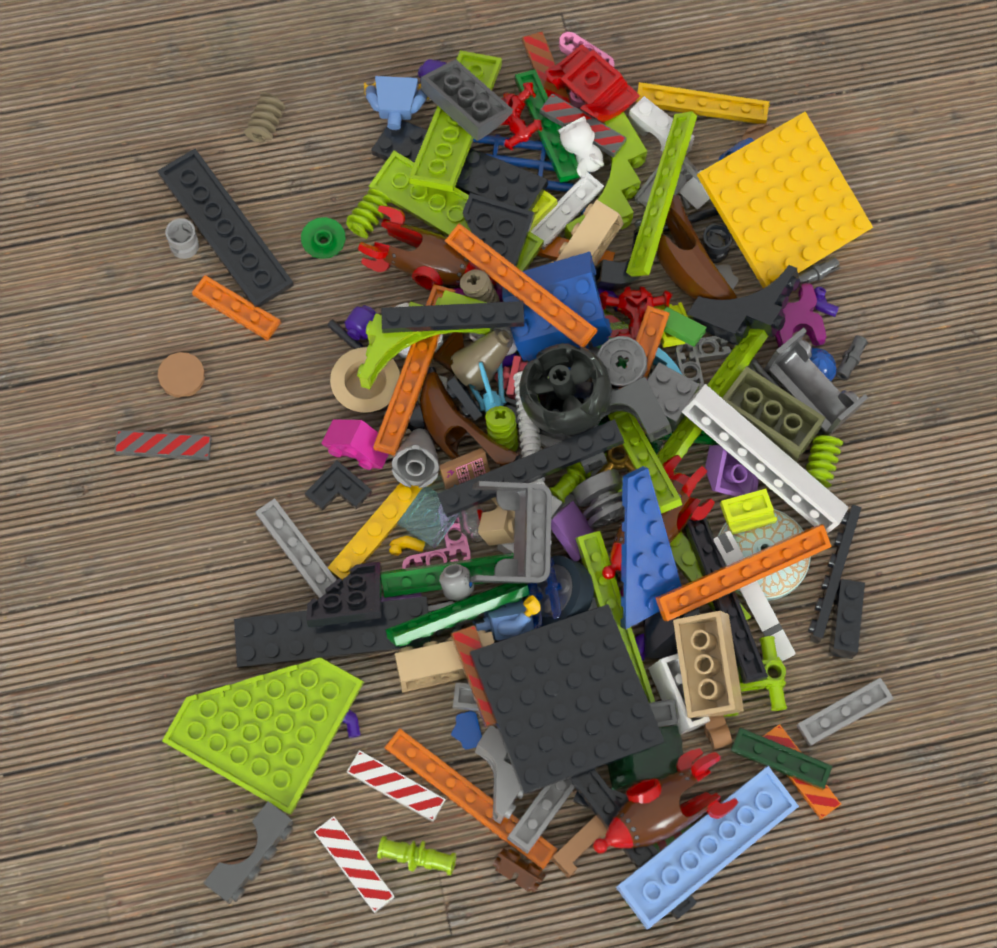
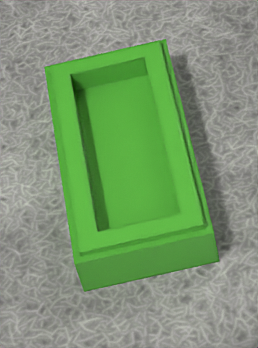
M666 307L664 311L669 312L670 316L664 332L695 347L705 334L707 327Z

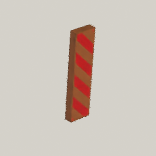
M543 31L523 36L522 43L533 70H536L548 98L554 94L571 104L565 87L558 90L545 73L548 68L556 64Z
M474 625L451 633V637L485 728L496 723L470 657V651L483 647Z

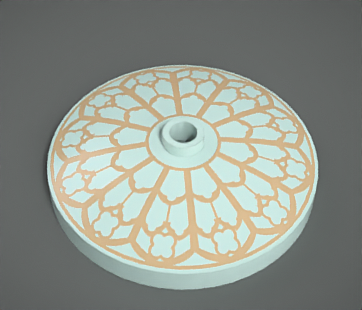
M774 509V515L777 517L776 523L734 534L733 537L745 558L761 551V548H768L803 532V530L790 516ZM727 523L724 524L718 536L730 531ZM810 557L757 580L768 601L780 599L794 591L807 574ZM740 589L735 590L736 593L743 596Z

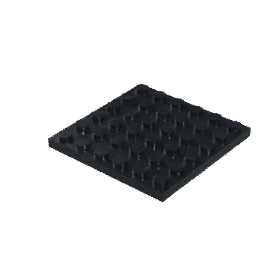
M609 604L470 651L471 660L523 795L659 746L665 742Z

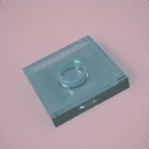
M426 486L420 490L397 524L435 549L461 512L446 517L437 495L438 493Z

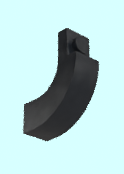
M640 226L633 231L631 255L633 252V248L637 239ZM603 259L595 266L596 274L594 278L596 286L606 290L625 288L641 276L631 277L626 273L629 261L614 262Z

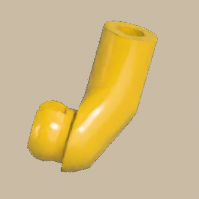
M408 535L402 536L390 542L389 552L394 556H399L402 553V549L405 548L422 552L425 541Z

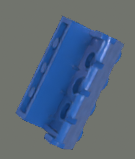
M590 251L522 271L598 330L589 341L592 342L594 347L603 345L609 340L612 330L609 319H606L604 316L594 278L596 270ZM502 287L503 302L520 301ZM524 303V327H510L514 343L523 361L528 360L529 362L536 359L539 351L556 344L565 343L580 348V346ZM588 342V344L585 346V348H587V349L590 348L589 342Z

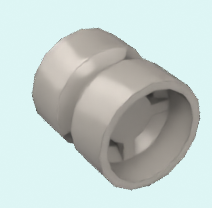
M183 218L171 221L167 225L165 232L171 252L180 259L194 256L199 249V241L194 225L189 220Z

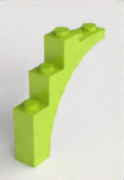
M622 112L619 116L602 122L627 139L614 158L610 156V177L603 193L597 200L620 214L624 223L621 229H624L631 224L634 214L626 199L634 197L639 192L641 182L634 169L644 164L647 150L625 113ZM584 214L566 224L564 234L566 239H571L573 236L571 232L577 223L581 224L585 218Z
M445 290L442 298L438 297L435 305L487 302ZM413 302L409 304V306H423ZM375 314L373 321H369L366 327V334L369 339L366 351L367 359L364 364L360 365L357 377L360 379L361 387L371 389L375 379L386 364L403 349L420 340L453 332L486 335L492 332L494 328L382 333V315Z

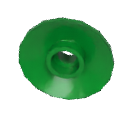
M327 217L309 221L301 233V244L304 250L312 257L327 259L337 255L343 249L346 242L345 231L342 225L336 220ZM323 239L328 241L324 244L320 243V241Z

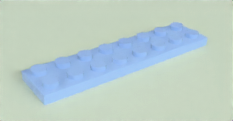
M769 766L765 767L721 802L725 803L733 798L738 800V805L730 813L720 819H714L707 813L616 886V889L646 929L652 927L799 807Z

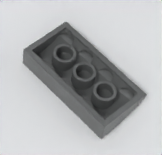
M456 59L421 77V91L477 141L494 131L513 113V109Z

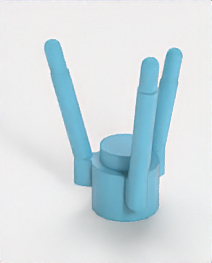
M479 362L481 376L487 392L483 395L484 399H482L478 391L473 390L475 386L469 384V387L479 402L481 411L487 412L490 408L506 404L503 368L501 363L498 368L499 395H497L496 391L491 390L483 363Z

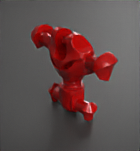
M532 82L523 83L524 90L518 96L512 93L502 94L503 98L501 99L513 109V113L501 124L509 125L510 131L515 134L508 140L505 139L504 146L510 151H513L512 147L518 143L527 142L531 134L537 130L541 132L543 129L540 120L534 119V122L526 127L525 121L520 118L525 107L523 102L529 96L536 97Z
M628 286L618 298L609 297L607 291L599 294L603 310H605L606 305L617 307L618 312H621L630 319V324L628 325L630 333L618 331L615 337L623 336L636 340L647 306L655 308V306L664 305L665 308H669L670 299L673 296L671 292L665 290L662 296L653 298L652 294L643 286H639V290H631L630 286Z

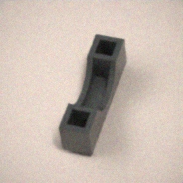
M269 801L252 821L257 831V845L253 853L246 860L237 864L219 862L203 882L228 904H231L232 901L237 902L245 892L243 887L249 880L254 881L262 870L259 867L264 860L269 861L278 850L276 845L281 839L285 841L294 829L291 827L294 824L292 819Z

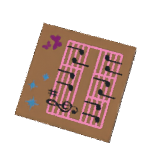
M483 448L439 465L445 490L490 472Z

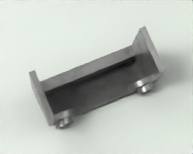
M803 328L775 351L764 371L781 389L826 417L817 435L829 436L854 414L868 397L865 394L859 399L852 391L844 390L840 392L810 360L812 348L807 341L802 340V337L807 332Z
M478 481L473 484L472 490L496 491L498 506L503 510L515 511L514 559L500 560L495 565L494 576L476 575L470 577V582L539 583L545 581L550 574L552 509L550 489L546 485L533 483Z

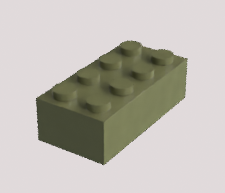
M747 366L722 398L795 462H797L819 432L826 418Z

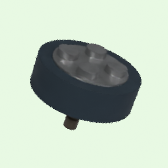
M551 556L548 578L539 583H526L530 595L523 597V602L531 595L539 601L540 611L532 615L533 623L543 627L589 611L594 594L593 580L591 574L582 564L564 556Z

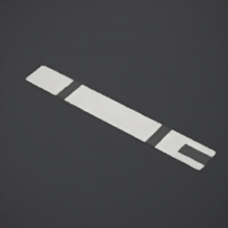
M727 531L714 538V542L727 566L744 558L731 531ZM755 581L740 588L764 636L775 637L777 657L784 661L794 656L796 653L758 582Z

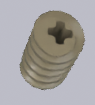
M266 92L261 93V98L257 101L254 113L251 115V120L247 124L248 127L244 131L249 139L259 143L264 142V140H272L273 135L271 133H275V126L279 124L278 119L283 115L281 111H284L286 108L277 97Z
M471 270L462 276L460 286L467 297L487 303L500 302L489 276L484 271Z

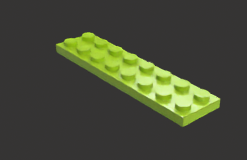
M460 50L456 60L492 90L502 66V58ZM439 106L436 108L409 175V183L453 192L474 138Z
M393 151L370 183L369 188L379 189L391 199V203L447 237L458 223L470 231L462 214L469 195L456 187L453 192L410 184L409 175L414 162ZM529 232L517 264L518 269L521 271L527 270L544 245V240Z

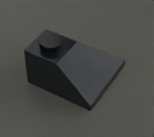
M699 607L669 621L663 620L660 611L644 619L645 658L663 659L678 654L673 620L700 615Z

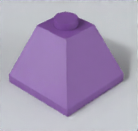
M709 446L705 469L707 470L712 491L732 497L757 491L758 477L722 446Z

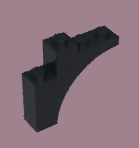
M788 265L784 272L770 285L745 297L730 300H714L698 296L687 313L688 318L707 327V333L739 345L742 338L745 339L750 328L764 330L767 335L774 337L777 331H780L785 324L786 319L783 309L788 303L789 296L799 286L800 278L797 268Z

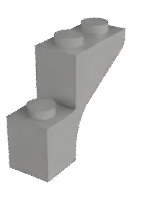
M489 726L477 744L475 753L484 758L492 768L494 774L493 819L501 824L505 817L509 819L516 808L513 803L516 798L522 799L524 795L513 767L509 764L510 759L499 730Z

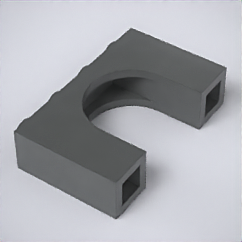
M645 377L621 389H613L608 409L602 413L598 421L599 423L603 417L612 412L623 411L634 415L639 420L650 443L672 433L670 423ZM598 423L595 424V425H594L592 428H590V429H593V428L597 427ZM603 452L580 462L586 474L608 464Z

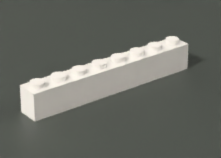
M706 384L697 391L682 410L684 415L813 526L824 525L828 534L840 524L849 508Z

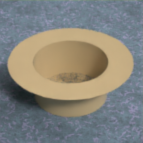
M368 347L353 349L345 353L335 363L331 372L330 383L334 396L343 406L357 412H373L387 406L390 403L400 376L397 364L391 359L381 370V373L378 374L371 389L361 387L357 373L360 365L364 364L367 359L366 351Z

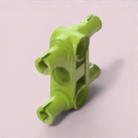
M762 637L759 641L766 672L768 669L776 670L779 678H771L768 675L763 681L743 684L738 671L741 692L759 689L769 690L771 711L785 710L787 705L783 688L786 684V669L780 657H777L775 637ZM739 712L724 715V717L736 716L739 714Z

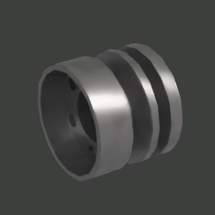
M617 336L609 339L601 346L597 354L607 369L611 384L616 387H625L643 378L647 371L648 360L644 349L637 341L629 337ZM620 357H623V359H629V361L626 363L628 366L627 368L624 369L622 366L617 367V364H619Z
M615 469L592 476L579 484L572 492L580 507L590 506L583 515L587 519L590 518L588 525L591 529L610 525L625 516V507L622 506V492H618L622 488L623 481Z

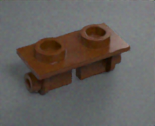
M503 848L498 854L499 857L496 858L492 865L496 868L495 871L510 880L516 872L519 876L515 883L526 891L535 893L540 886L539 883L546 877L542 873V869L534 863L528 864L520 859L521 856L516 851Z

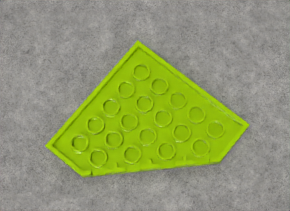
M320 657L231 685L215 688L204 693L186 697L162 742L263 800L269 801L284 812L292 814L364 681Z

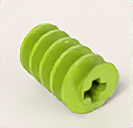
M370 188L367 194L363 196L362 201L357 204V208L353 209L352 215L347 217V227L354 234L367 239L369 236L365 230L373 232L374 228L371 224L376 226L379 224L376 217L380 219L384 217V214L378 211V207L380 205L387 206V204L391 203V199L379 189Z
M504 406L490 408L485 415L488 436L516 452L519 443L515 413Z
M822 435L813 439L806 471L824 487L829 488L832 484L826 480L834 479V475L830 472L836 471V466L833 464L839 461L834 455H840L841 450L837 447L842 446L843 441L836 437Z

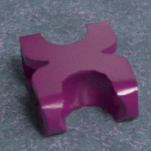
M811 283L801 284L798 292L799 301L795 303L788 302L783 309L786 319L785 324L775 334L779 348L793 337V333L799 332L803 328L807 331L805 334L809 336L813 345L818 346L825 343L826 331L823 319L818 313L813 312L817 303Z

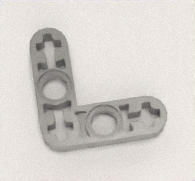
M712 336L701 338L695 347L687 343L677 345L675 358L682 375L685 376V369H694L697 375L689 379L696 383L698 382L700 389L704 385L700 362L727 358L732 351L729 346H726L728 341ZM718 343H720V347H722L721 352H719ZM710 344L714 347V352L707 354L702 350V346ZM683 348L690 352L688 356L689 362L686 363L685 354L681 353Z

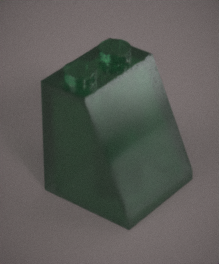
M678 726L659 727L665 741L663 744L607 764L612 789H627L641 781L648 779L660 780L678 772L676 763L679 757L683 755L682 738L679 734Z

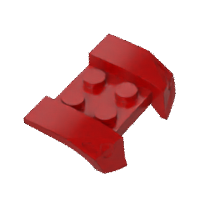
M583 44L560 63L545 71L549 80L554 83L558 90L564 86L569 88L586 104L580 107L584 113L600 122H605L619 116L640 97L627 84V81L620 72L595 50L590 51Z

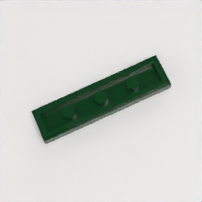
M741 727L738 729L730 752L766 767L769 766L773 770L821 790L825 789L833 767Z

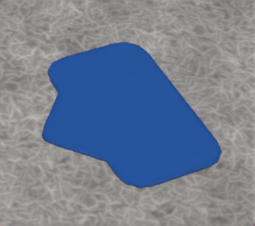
M474 711L458 714L456 716V725L451 733V736L462 743L464 749L476 748L482 738L477 715Z

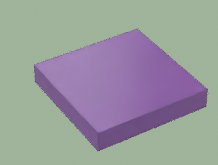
M571 501L551 518V530L573 561L581 559L575 538L595 531L589 527L588 521L574 501Z

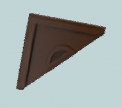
M453 332L433 355V360L451 373H454L451 368L453 364V359L450 360L455 352L464 348L462 332Z

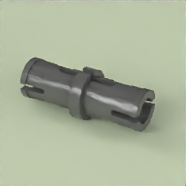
M832 256L819 264L814 263L809 269L798 273L800 278L798 287L801 288V284L811 283L816 280L820 281L827 274L839 270L840 264L837 258Z
M860 335L854 337L848 351H845L842 355L843 360L836 370L837 378L843 381L849 379L855 365H858L861 361L860 356L868 344L866 338Z

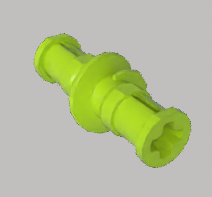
M580 462L567 467V473L560 478V481L554 487L549 488L551 494L562 501V504L565 502V498L579 484L585 481L586 478L591 477L592 471L586 474Z
M382 836L377 852L378 859L385 857L397 860V862L408 863V869L411 872L415 871L417 866H423L426 869L447 872V875L451 876L456 862V853L446 854L431 848L425 849L424 840L417 847L415 841H412L410 845L406 842L400 843L387 840L386 836Z

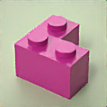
M333 419L321 443L329 449L328 452L331 455L355 458L359 461L358 464L367 470L372 468L382 469L389 455L374 450L373 446L378 432L362 420Z

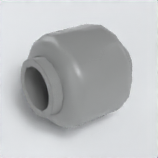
M452 564L443 570L439 581L446 598L459 602L468 598L473 592L474 583L470 582L471 574L468 568L459 564Z

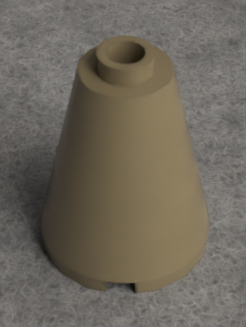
M495 329L455 352L450 360L453 359L451 368L456 377L466 386L469 384L475 386L473 390H483L485 386L479 362L483 363L490 383L512 347L511 335L506 330Z

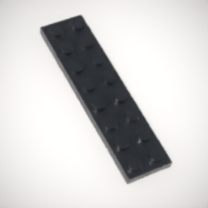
M401 120V128L398 130H392L386 126L371 149L372 155L387 161L393 151H396L415 163L428 130ZM470 148L455 187L468 195L472 193L532 211L548 186V179Z
M196 149L189 151L157 170L162 181L254 307L264 305L294 286L289 275Z
M425 596L382 601L381 618L309 628L306 621L307 610L234 619L237 667L247 668L308 661L320 657L325 659L394 651L404 647H423V644L431 642V636L416 638L405 646H395L387 638L385 630L429 613L428 599Z

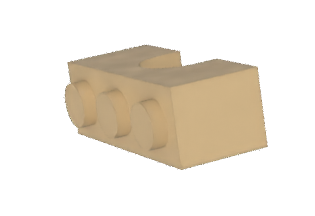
M495 497L492 500L497 508L493 511L482 513L478 533L489 546L514 543L515 511H507L500 508Z

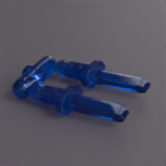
M550 558V574L547 578L548 587L545 588V593L549 594L554 620L561 616L558 591L562 589V585L557 583L555 569L553 568L554 560ZM528 583L529 596L533 595L540 604L543 594L538 592L536 583ZM541 607L537 614L532 615L535 629L540 628L542 625Z

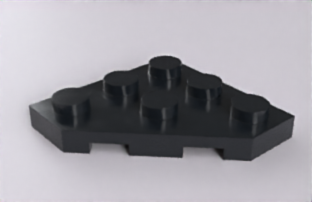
M470 193L462 214L471 233L517 267L535 217V212Z
M380 561L356 564L349 570L350 574L343 580L337 579L325 589L326 593L318 600L314 598L307 603L306 621L308 628L381 618L382 568Z

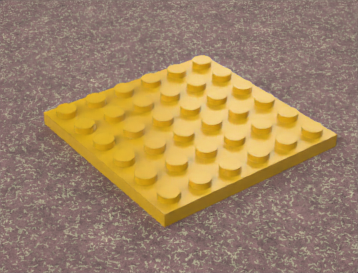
M806 112L697 174L698 179L763 289L775 281L788 265L796 267L799 273L873 228Z

